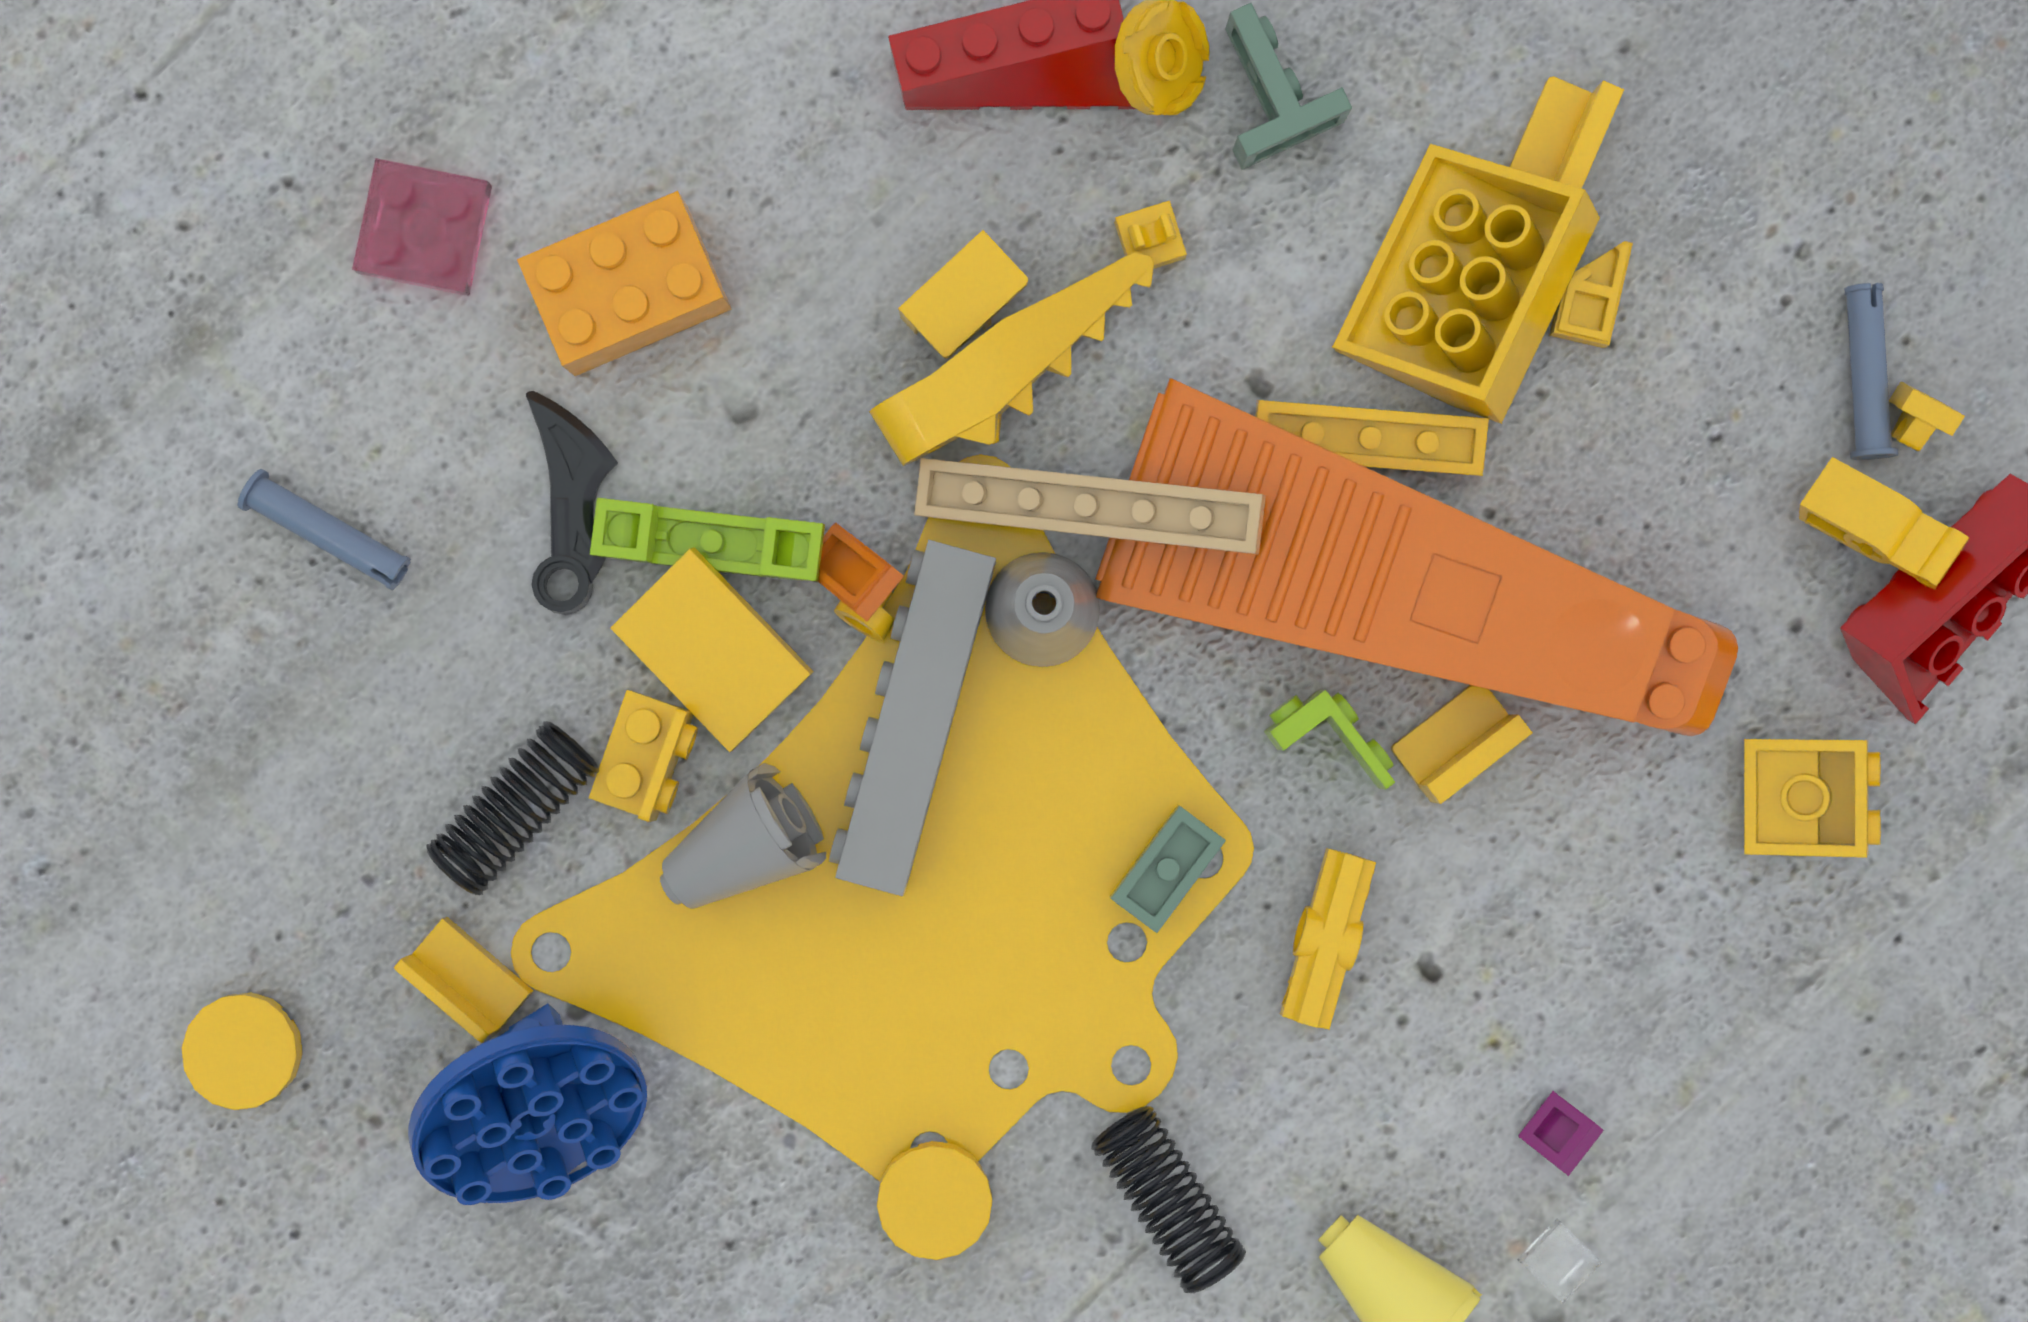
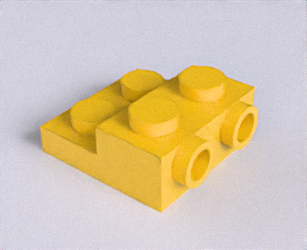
M1744 739V854L1867 858L1869 856V845L1881 844V811L1868 810V786L1880 787L1881 784L1880 752H1868V740Z

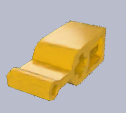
M1834 457L1827 463L1799 507V519L1874 561L1882 564H1891L1932 589H1936L1969 539L1968 536L1959 530L1948 527L1922 513V510L1915 503L1902 494Z

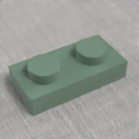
M1178 805L1111 894L1110 899L1158 933L1226 840Z

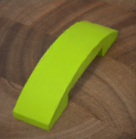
M597 498L590 555L673 566L690 548L695 547L718 572L818 582L825 524L766 517L765 519Z

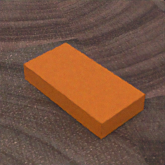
M835 522L823 537L818 582L865 621H868L902 580L904 575Z

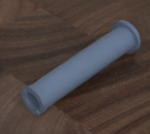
M1871 283L1851 285L1844 288L1847 298L1856 451L1850 453V459L1874 460L1898 456V449L1892 448L1882 294L1884 286L1882 283L1872 284V288Z
M264 469L257 470L249 478L238 498L237 505L241 510H255L379 581L390 590H394L400 584L408 571L407 567L411 563L409 557L400 555L269 479V472Z

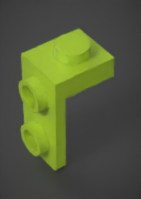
M1318 690L1303 702L1295 695L1269 714L1274 724L1267 728L1264 733L1277 750L1287 749L1326 719L1379 789L1386 790L1395 783L1388 773V770L1394 766L1392 760L1375 739L1372 738L1367 743L1363 740L1353 726L1359 718L1339 692L1331 697L1326 690Z

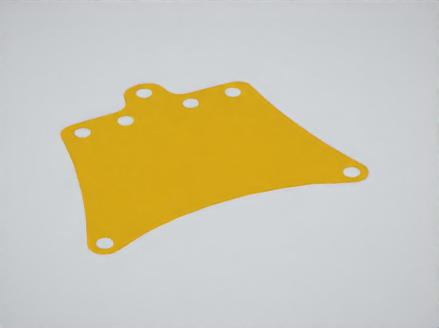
M982 454L966 457L959 461L963 463L1010 467L997 457ZM928 517L915 549L925 552L929 539L996 558V565L990 585L1007 564L1021 556L1040 552L1055 554L1043 530ZM910 564L904 577L883 608L894 619L900 605L910 608L915 590V585L906 583ZM1038 593L1036 598L1032 600V606L1037 613L1047 615L1055 609L1056 600L1050 597L1049 594ZM984 605L906 892L903 896L837 879L835 876L839 864L829 862L838 828L848 831L854 808L844 806L853 773L863 775L869 752L860 750L867 720L869 717L879 719L885 697L875 694L884 661L895 662L900 641L891 639L892 626L883 641H877L866 636L819 702L761 763L772 765L781 771L772 778L782 788L793 783L811 808L824 838L815 844L817 853L826 852V859L822 864L810 871L695 909H690L682 903L679 905L675 904L668 898L661 886L662 862L720 803L719 801L690 826L623 873L572 896L524 922L513 937L510 954L514 970L524 983L535 990L640 1033L711 1070L803 1125L855 1162L879 1182L892 1159L903 1151L905 1153L909 1150L914 1139L925 1132L940 1134L948 1143L959 1146L974 1155L977 1161H979L1036 1102L1047 1094L1060 1091L1076 1093L1108 1112L1127 1113L1146 1106L1165 1089L1173 1077L1178 1059L1176 1039L1167 1023L1155 1008L1152 996L1154 980L1167 961L1244 876L1252 863L1254 845L1251 832L1170 736L1107 644L1098 627L1088 645L1069 661L1048 667L1031 666L1011 658L996 644L988 629ZM1179 805L1226 840L1220 848L1223 854V863L1218 873L1212 877L1198 878L1158 933H1156L1110 899V896ZM1133 923L1139 926L1146 935V950L1136 961L1122 962L1114 958L1109 952L1107 945L1108 935L1118 924ZM549 932L558 933L565 937L571 949L570 960L567 965L555 972L543 971L537 967L531 954L535 940L542 934ZM1129 1045L1138 1046L1145 1050L1151 1062V1069L1147 1078L1135 1085H1127L1118 1081L1111 1067L1112 1058L1115 1053L1122 1047ZM1002 1050H1016L1027 1060L1028 1076L1024 1083L1017 1088H1001L990 1078V1061L994 1055Z

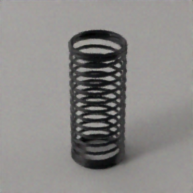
M544 721L543 726H539V729H536L537 737L558 757L573 767L582 781L570 775L535 740L527 739V745L547 765L566 778L573 790L560 784L556 777L531 753L523 748L517 749L519 756L543 779L556 787L564 800L553 795L544 783L516 758L508 759L511 767L532 787L549 798L555 809L545 805L533 790L512 771L505 767H499L500 774L521 795L539 807L547 819L535 814L531 807L504 781L498 777H490L491 783L496 790L516 808L532 818L537 828L528 825L522 816L490 787L481 786L482 793L495 807L480 796H472L473 803L482 813L470 805H463L464 813L470 820L462 815H454L455 822L460 829L452 824H445L446 832L451 838L444 834H436L437 839H433L431 844H427V853L438 868L458 886L471 894L483 895V891L488 889V881L497 880V871H505L506 862L515 861V852H523L524 843L533 842V833L542 832V823H551V814L560 813L559 804H569L568 794L577 795V785H587L586 776L595 777V773L599 772L598 765L594 759L573 738L551 722ZM500 812L524 828L529 838L521 836ZM496 826L514 837L520 847L511 845ZM457 835L464 839L475 851H473L468 845H466ZM487 835L507 848L511 857L503 855ZM480 847L497 857L502 866L493 864ZM444 856L455 863L469 878L457 870ZM474 859L490 868L493 876L485 874Z
M1145 1106L1124 1116L1104 1130L1092 1142L1091 1150H1094L1095 1156H1102L1112 1152L1103 1160L1102 1167H1110L1120 1162L1110 1171L1109 1178H1117L1127 1173L1117 1182V1189H1125L1131 1186L1124 1193V1200L1137 1198L1131 1205V1211L1144 1209L1138 1216V1222L1143 1223L1151 1220L1145 1228V1233L1157 1232L1152 1239V1244L1164 1243L1160 1248L1159 1254L1162 1256L1170 1255L1166 1264L1169 1267L1177 1266L1174 1270V1277L1182 1278L1180 1280V1287L1183 1288L1184 1293H1196L1214 1285L1236 1269L1243 1261L1246 1250L1238 1238H1231L1233 1235L1232 1228L1224 1227L1226 1219L1223 1216H1217L1219 1209L1216 1205H1210L1212 1198L1209 1194H1203L1204 1185L1202 1183H1195L1197 1175L1195 1172H1188L1190 1168L1188 1161H1181L1182 1151L1174 1150L1175 1140L1166 1139L1168 1130L1166 1128H1159L1161 1119L1156 1117L1157 1113L1153 1111V1107ZM1153 1122H1156L1154 1127L1150 1131H1147L1139 1135L1144 1130H1146ZM1163 1133L1158 1141L1133 1153L1153 1135ZM1170 1144L1169 1148L1165 1152L1145 1161L1155 1151H1157L1160 1146ZM1177 1155L1173 1163L1155 1170L1169 1156ZM1185 1166L1180 1174L1162 1181L1176 1167ZM1144 1168H1146L1144 1171H1142L1141 1173H1139V1174L1136 1175L1135 1177L1131 1178L1132 1176H1134L1135 1174H1137L1138 1172H1140L1141 1170H1143ZM1192 1177L1187 1185L1171 1191L1183 1178ZM1155 1178V1179L1152 1180L1150 1183H1148L1147 1185H1145V1186L1142 1187L1141 1189L1137 1190L1139 1187H1141L1142 1185H1144L1145 1183H1147V1182L1150 1181L1151 1179ZM1163 1187H1165V1188H1164L1163 1190H1161L1159 1193H1157L1156 1195H1154V1196L1151 1197L1150 1199H1148V1200H1146L1145 1202H1143L1146 1198H1148L1149 1196H1151L1153 1193H1155L1156 1191H1158V1190L1162 1189ZM1199 1188L1196 1195L1181 1200L1191 1189ZM1174 1197L1173 1199H1171L1169 1202H1167L1165 1205H1163L1162 1207H1160V1208L1157 1209L1156 1211L1152 1212L1151 1214H1148V1213H1150L1153 1209H1155L1157 1206H1159L1160 1204H1162L1163 1202H1165V1201H1167L1168 1199ZM1199 1199H1206L1203 1206L1188 1211ZM1184 1206L1182 1209H1180L1178 1212H1176V1213H1175L1174 1215H1172L1170 1218H1168V1219H1166L1165 1221H1163L1162 1223H1160V1224L1154 1226V1225L1157 1224L1161 1219H1163L1164 1217H1166L1167 1215H1169V1214L1172 1213L1173 1211L1179 1209L1180 1207ZM1213 1209L1210 1217L1197 1221L1206 1210ZM1191 1217L1187 1222H1185L1184 1224H1182V1225H1181L1180 1227H1178L1176 1230L1172 1231L1171 1233L1167 1234V1235L1164 1236V1237H1161V1236L1164 1235L1168 1230H1170L1171 1228H1173L1174 1226H1176L1178 1223H1180V1222L1184 1221L1185 1219ZM1220 1220L1219 1227L1204 1232L1214 1221ZM1200 1227L1198 1230H1196L1193 1234H1191V1235H1190L1189 1237H1187L1185 1240H1183V1241H1181L1180 1243H1178L1177 1245H1175V1246H1173V1247L1167 1249L1169 1246H1171L1175 1241H1177L1178 1239H1180L1182 1236H1184L1185 1234L1191 1232L1192 1230H1194V1229ZM1227 1231L1226 1238L1213 1242L1221 1232ZM1204 1238H1207L1202 1244H1200L1194 1250L1187 1253L1183 1257L1174 1260L1189 1247L1203 1240ZM1216 1248L1214 1251L1200 1259L1192 1267L1180 1272L1193 1260L1203 1255L1204 1253L1210 1251L1211 1249ZM1222 1260L1217 1266H1215L1209 1272L1196 1279L1206 1269H1208L1218 1261Z

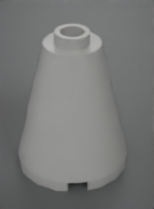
M1046 552L1021 556L1007 564L990 585L985 604L988 629L996 644L1011 658L1023 664L1048 667L1064 663L1078 655L1088 645L1096 631L1100 613L1099 599L1096 598V588L1088 574L1078 564L1064 556ZM1038 593H1046L1050 597L1055 598L1056 607L1050 614L1042 615L1034 610L1032 600L1036 598Z
M766 763L752 769L663 860V874L660 876V882L664 892L672 902L678 905L682 903L690 909H695L810 871L822 864L826 859V852L817 853L815 844L824 839L821 828L811 808L793 783L782 788L772 778L781 771Z

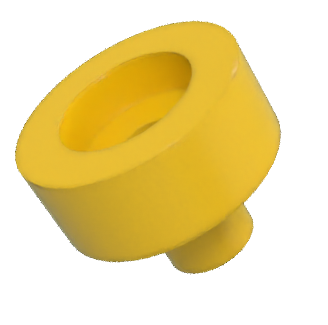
M892 592L868 621H865L841 600L834 609L835 614L848 625L877 641L884 640L895 621L883 609Z

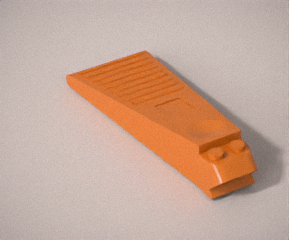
M1169 378L1164 394L1158 393L1129 480L1266 495L1259 554L1109 538L1095 578L1100 581L1096 598L1633 723L1637 722L1649 727L1691 737L1703 733L1714 720L1738 653L1736 637L1731 630L1723 625L1673 609Z

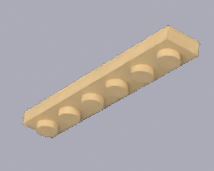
M921 458L914 515L1259 554L1266 495Z

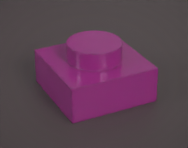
M1552 1091L1518 1137L1569 1176L1604 1130Z

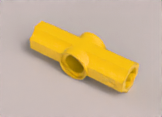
M1326 848L1310 906H1305L1297 926L1292 951L1293 956L1296 957L1288 979L1286 993L1281 1003L1280 1015L1282 1017L1308 1026L1330 1030L1345 972L1352 969L1360 949L1364 925L1360 919L1369 894L1371 879L1375 872V861Z

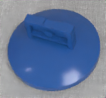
M546 1004L510 1026L508 1031L492 1040H487L455 1059L427 1085L415 1103L408 1125V1139L412 1157L417 1170L431 1186L449 1196L457 1198V1201L463 1205H475L480 1202L507 1203L536 1197L545 1200L556 1199L566 1194L572 1184L587 1177L597 1169L610 1167L618 1161L621 1155L620 1150L632 1137L643 1117L647 1102V1085L636 1056L621 1040L597 1029L577 1025H563L560 1014L550 1004ZM585 1161L587 1162V1165L585 1167L573 1173H570L581 1163Z

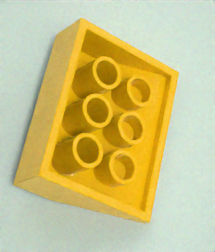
M1430 144L1332 348L1340 354L1450 406L1502 424L1600 219L1585 189Z

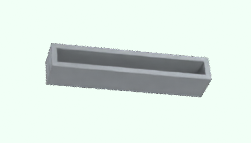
M929 539L925 552L915 550L906 579V583L915 585L910 608L901 605L898 608L891 639L900 641L894 663L884 661L875 691L876 695L885 697L879 719L869 717L860 745V750L869 752L863 775L853 773L844 806L854 808L848 831L838 828L829 857V862L839 864L835 876L837 879L903 896L906 892L995 569L996 558Z

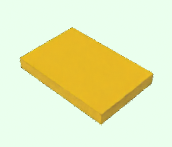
M695 547L690 548L610 627L729 752L733 751L814 672Z

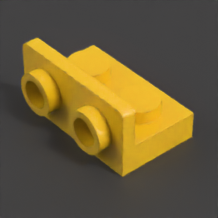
M626 690L599 766V772L596 775L588 798L638 816V819L646 822L657 820L660 812L668 814L679 787V781L672 779L679 757L688 759L698 734V727L691 725L694 716L692 712L647 695Z

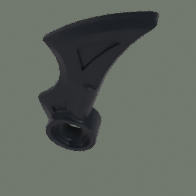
M528 391L526 398L541 436L548 465L551 520V557L539 564L533 573L531 585L533 594L540 605L553 613L567 615L576 613L586 606L592 597L593 582L606 560V557L590 555L594 525V501L603 479L618 462L594 432L575 415L551 399L535 391ZM561 569L573 571L579 583L575 595L565 601L552 599L547 590L548 579L554 572Z

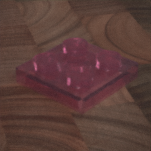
M375 158L352 270L361 275L469 296L492 185L487 180Z

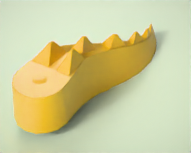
M1134 251L1067 288L1002 319L934 373L872 408L869 413L902 466L908 465L958 438L988 445L999 442L1001 416L1009 407L1030 416L1033 413L1032 384L1046 371L1068 378L1072 374L1071 347L1082 336L1103 341L1105 313L1113 305L1130 308L1132 306L1131 287L1134 284L1148 288L1151 286L1154 268L1151 256Z

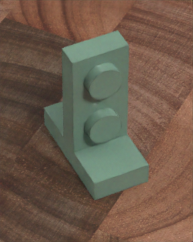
M1248 3L1230 12L1225 30L1268 119V122L1237 136L1232 150L1241 170L1345 122L1352 110V106L1343 87L1300 106L1298 101L1303 99L1301 86L1293 70L1290 67L1283 70L1274 49L1278 48V40L1269 19L1266 16L1259 18L1252 3Z

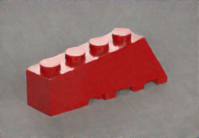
M1028 0L889 35L891 55L905 110H979L980 107H1010V110H1032V107L1090 109L1091 106H1118V109H1136L1131 106L1120 90L1115 71V43L1121 23L1124 20L1120 1Z
M2011 473L1996 487L1984 492L1977 499L1974 506L1951 526L1968 536L1969 539L1936 589L1925 586L1916 578L1899 569L1880 592L1866 604L1858 606L1840 627L1852 659L1906 719L1915 725L1929 710L1921 702L1940 681L1949 686L1964 669L1957 661L1977 637H1982L1988 641L2002 625L2001 620L2005 614L2008 600L2013 595L2024 599L2028 594V483Z

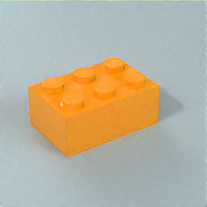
M678 191L517 259L561 365L574 376H578L732 310L689 208Z

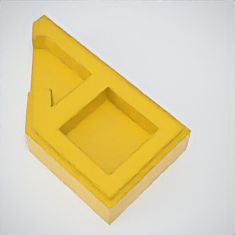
M1624 241L1574 272L1554 313L1549 336L1604 349L1610 345L1633 243Z

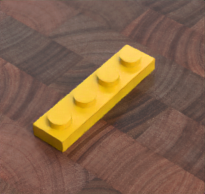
M1257 400L1255 417L1364 467L1483 476L1489 418Z

